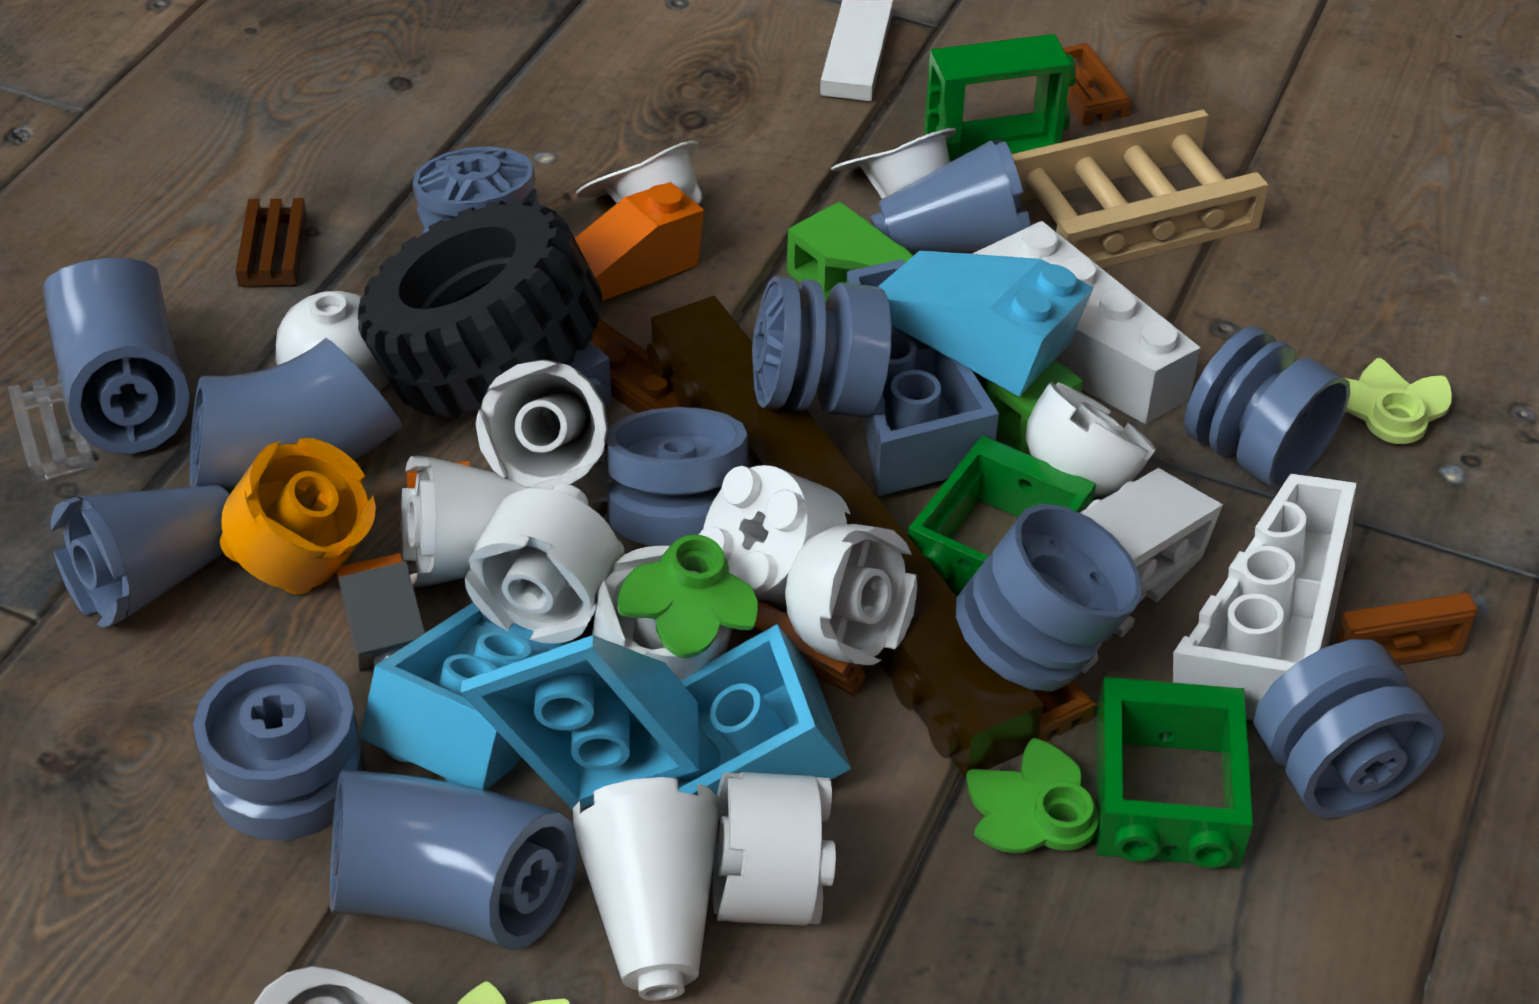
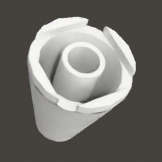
M533 360L517 364L495 378L478 410L476 429L480 450L494 472L504 479H510L512 482L527 487L525 489L543 488L551 490L557 484L572 485L594 468L606 445L608 417L601 395L585 375L561 362Z
M411 456L406 464L405 472H417L415 488H402L401 547L403 561H416L418 573L410 574L412 586L427 587L465 578L469 571L468 560L501 502L510 494L524 490L527 487L521 486L510 479H504L495 472L428 456Z
M675 778L632 779L607 785L593 791V806L583 810L580 802H578L573 807V826L577 845L622 983L630 989L638 990L639 997L642 999L653 1001L672 999L682 995L685 991L684 986L693 982L699 975L720 817L718 797L708 787L697 783L698 796L679 792L678 781Z

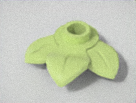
M1376 358L1362 372L1359 381L1345 378L1350 381V398L1346 412L1365 420L1367 427L1374 435L1391 444H1407L1421 439L1427 430L1428 422L1444 416L1451 405V387L1445 376H1430L1409 384L1382 358Z

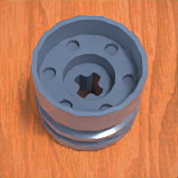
M492 146L464 148L444 153L427 161L415 172L412 183L414 196L419 202L417 207L418 217L424 225L423 234L429 231V226L442 219L446 222L457 217L460 211L471 207L476 210L486 207L489 202L502 200L507 204H511L514 199L527 200L533 204L538 203V194L534 187V165L524 154L512 149Z
M775 275L768 282L763 294L753 335V377L758 404L762 408L780 409L787 401L788 406L793 411L803 412L810 407L817 391L820 407L827 414L865 418L873 414L883 393L891 352L892 324L890 305L885 290L878 286L838 282L831 289L825 303L821 284L816 280L804 279L797 287L796 281L791 277Z
M1256 325L1243 328L1225 342L1209 361L1197 380L1187 403L1184 417L1185 431L1187 435L1204 445L1210 444L1211 450L1225 458L1236 454L1238 467L1279 491L1290 474L1305 475L1325 451L1346 412L1350 398V381L1310 357L1297 360L1294 348L1281 340L1276 341L1274 336Z
M1042 503L1026 508L993 550L992 555L987 557L957 596L956 619L965 641L982 662L1003 678L1031 690L1055 691L1073 682L1084 665L1088 664L1095 656L1101 644L1109 640L1134 611L1142 597L1141 577L1130 554L1113 534L1093 519L1066 506Z

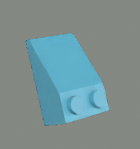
M921 250L878 286L885 290L890 305L891 324L894 327L1018 397L1070 345L1094 288L1077 279L1069 269L1060 265L1050 264L1038 258Z
M471 603L375 665L359 739L383 749L388 756L395 760L414 763L444 777L447 782L487 790L511 771L522 757L460 693L461 681L575 642V640L554 644L529 640L533 633L532 630L513 623L510 630L507 631L490 621L474 603Z
M778 624L713 659L693 675L681 681L698 702L699 771L675 778L678 781L679 792L698 796V783L708 787L717 796L723 772L808 775L830 778L832 780L851 769L813 667Z
M592 635L461 681L460 693L572 811L578 802H580L582 808L593 805V791L607 785L632 779L677 778L699 771L697 700L666 663Z

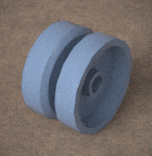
M673 407L651 409L628 415L612 424L608 430L605 445L606 466L609 476L613 478L607 488L608 518L612 529L625 539L648 546H671L677 539L683 536L699 535L704 528L710 506L722 489L723 480L727 473L735 467H747L748 434L743 423L728 414L708 409Z
M1350 639L1324 647L1297 662L1273 682L1258 703L1253 720V725L1259 739L1275 763L1286 768L1285 772L1289 783L1308 812L1321 818L1347 817L1371 809L1395 796L1424 772L1438 754L1444 738L1441 720L1423 696L1409 688L1405 672L1388 649L1374 640Z
M271 656L247 662L217 679L199 701L193 722L199 754L206 773L214 808L231 828L256 839L288 841L318 833L333 823L336 790L341 770L365 771L366 768L358 737L354 706L348 686L330 667L305 657Z

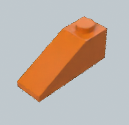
M672 182L655 185L650 189L624 197L575 237L580 250L600 285L602 301L698 266L704 209Z

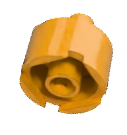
M300 438L297 443L279 445L280 440L265 447L227 498L221 518L223 533L219 541L225 556L232 561L238 562L257 579L269 585L282 588L293 595L306 594L313 587L328 581L368 534L373 525L376 512L373 495L368 499L361 483L365 475L359 465L339 448L315 438Z

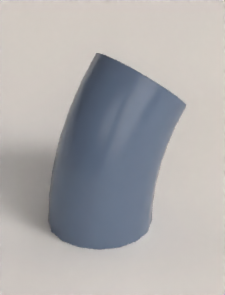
M102 258L83 261L61 268L47 277L42 286L59 377L74 428L89 444L109 453L136 454L158 447L176 433L187 416L190 393L174 347L157 268L147 262L129 258Z
M325 338L303 354L269 369L248 374L201 376L199 378L191 428L190 487L220 485L228 493H231L258 454L269 444L280 440L279 445L297 443L300 438H315L339 448L355 461L373 451L404 426L388 402L363 372L338 346Z
M341 770L336 790L331 840L329 889L331 914L364 915L421 923L479 938L508 950H516L528 947L543 936L561 913L572 889L578 865V845L572 821L561 813L496 792L451 782L380 772Z

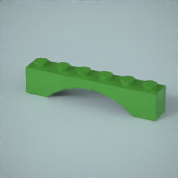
M840 201L788 228L787 273L800 283L804 279H813L819 282L825 296V302L831 289L838 282L847 283V271L903 259L906 263L913 257L905 247L898 245L872 226L868 220L857 215ZM1056 360L1050 364L1020 397L973 371L999 413L996 435L1014 449L1028 455L1030 454L1026 442L1028 419L1048 384L1053 382L1056 386L1059 382L1082 393L1083 380L1075 375L1071 369Z

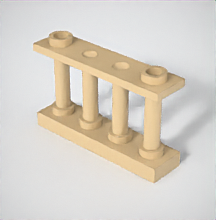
M1204 109L1011 154L1023 189V193L1019 194L1021 202L1037 198L1057 224L1056 232L1100 268L1259 229L1268 184L1258 172L1225 179L1202 151L1209 117ZM1184 163L1201 186L1177 191L1161 172L1160 168ZM1136 175L1153 197L1128 203L1110 180ZM1087 186L1104 209L1078 216L1061 192Z

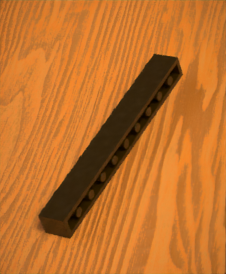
M714 295L651 317L652 343L647 345L646 351L654 374L659 375L660 378L668 375L674 377V393L680 407L708 409L728 414L743 423L748 434V468L762 465L773 466L827 487L840 495L846 502L850 514L844 512L847 524L894 530L907 543L911 555L903 553L901 555L905 564V573L916 574L917 595L914 614L904 639L896 649L884 647L874 657L882 660L879 664L891 678L894 691L901 704L908 710L914 709L928 727V733L936 751L944 758L950 757L965 778L968 770H988L1024 754L1029 741L1032 738L1038 739L1043 703L1031 689L1003 678L981 661L965 641L957 622V596L807 410L803 412L793 411L788 406L787 401L780 409L762 408L758 404L754 390L753 342Z

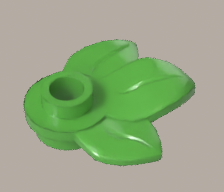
M696 534L686 535L677 539L664 552L660 562L635 567L626 577L620 589L617 602L618 612L621 616L656 619V632L662 644L671 653L680 658L695 657L708 650L716 639L720 625L737 630L753 629L758 612V601L753 589L749 584L729 573L728 561L719 544L709 537Z
M1032 738L1024 751L1020 772L978 769L968 770L966 782L972 804L981 814L985 815L974 829V836L994 849L1002 852L1024 853L1045 845L1052 849L1069 851L1088 844L1097 832L1099 813L1090 794L1080 786V768L1072 758L1048 742L1037 738ZM1056 818H1063L1069 822L1059 821Z

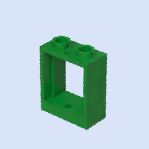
M1055 34L930 49L924 136L946 128H955L957 133L946 141L950 162L989 141L1001 138L1002 142L1005 141L1011 154L1062 143L1063 131L1068 130L1070 126V111L1067 103L1069 87L1074 86L1076 81V67L1072 55L1065 53ZM1037 76L1033 113L963 122L966 85Z
M982 435L910 525L908 537L953 593L958 596L988 557L984 553L950 539L979 500L1016 517H1019L1026 508L1042 503L1066 506L1080 513L1093 502L1096 483L1080 476L1060 471L1047 462ZM1023 479L1029 481L1032 486L1026 484Z
M1104 677L1096 716V807L1099 813L1096 832V855L1121 857L1131 862L1157 860L1192 863L1202 868H1219L1222 866L1241 868L1253 827L1244 688ZM1122 744L1222 752L1225 808L1123 799Z

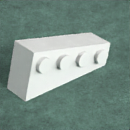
M1043 221L973 253L1042 259L1050 264L1060 265L1069 269L1077 279L1094 287L1070 345L1055 359L1060 364L1071 369L1075 375L1083 380L1082 390L1144 424L1189 401L1201 347Z
M1290 474L1256 525L1255 537L1245 552L1239 551L1231 563L1228 578L1216 596L1211 595L1199 612V623L1190 637L1184 636L1173 652V683L1244 688L1246 719L1254 720L1258 703L1273 682L1297 662L1328 646L1352 538L1357 483Z

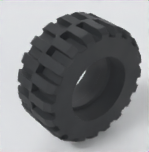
M514 199L511 204H507L502 200L489 202L486 207L477 210L471 207L458 212V216L446 222L442 219L429 226V231L418 238L413 236L401 245L402 250L398 254L389 256L379 266L380 273L369 279L365 286L364 297H360L358 330L398 397L404 404L411 406L416 411L433 417L438 415L445 419L459 418L462 413L477 416L483 398L495 378L517 364L533 360H552L570 366L574 362V354L578 350H584L592 339L593 328L598 326L602 308L600 285L564 218L559 216L556 211L537 202L533 204L527 200Z

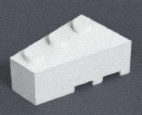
M1157 468L1134 482L1131 480L1126 482L1119 491L1103 500H1094L1087 509L1080 513L1090 517L1113 534L1130 554L1141 577L1142 597L1140 601L1147 596L1158 602L1203 557L1223 504L1162 469ZM1128 616L1116 630L1115 634L1122 638L1133 627L1135 619ZM1097 652L1091 661L1084 665L1081 670L1083 673H1086L1098 661Z

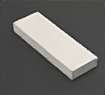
M842 0L821 77L820 95L860 101L872 100L893 14V0Z

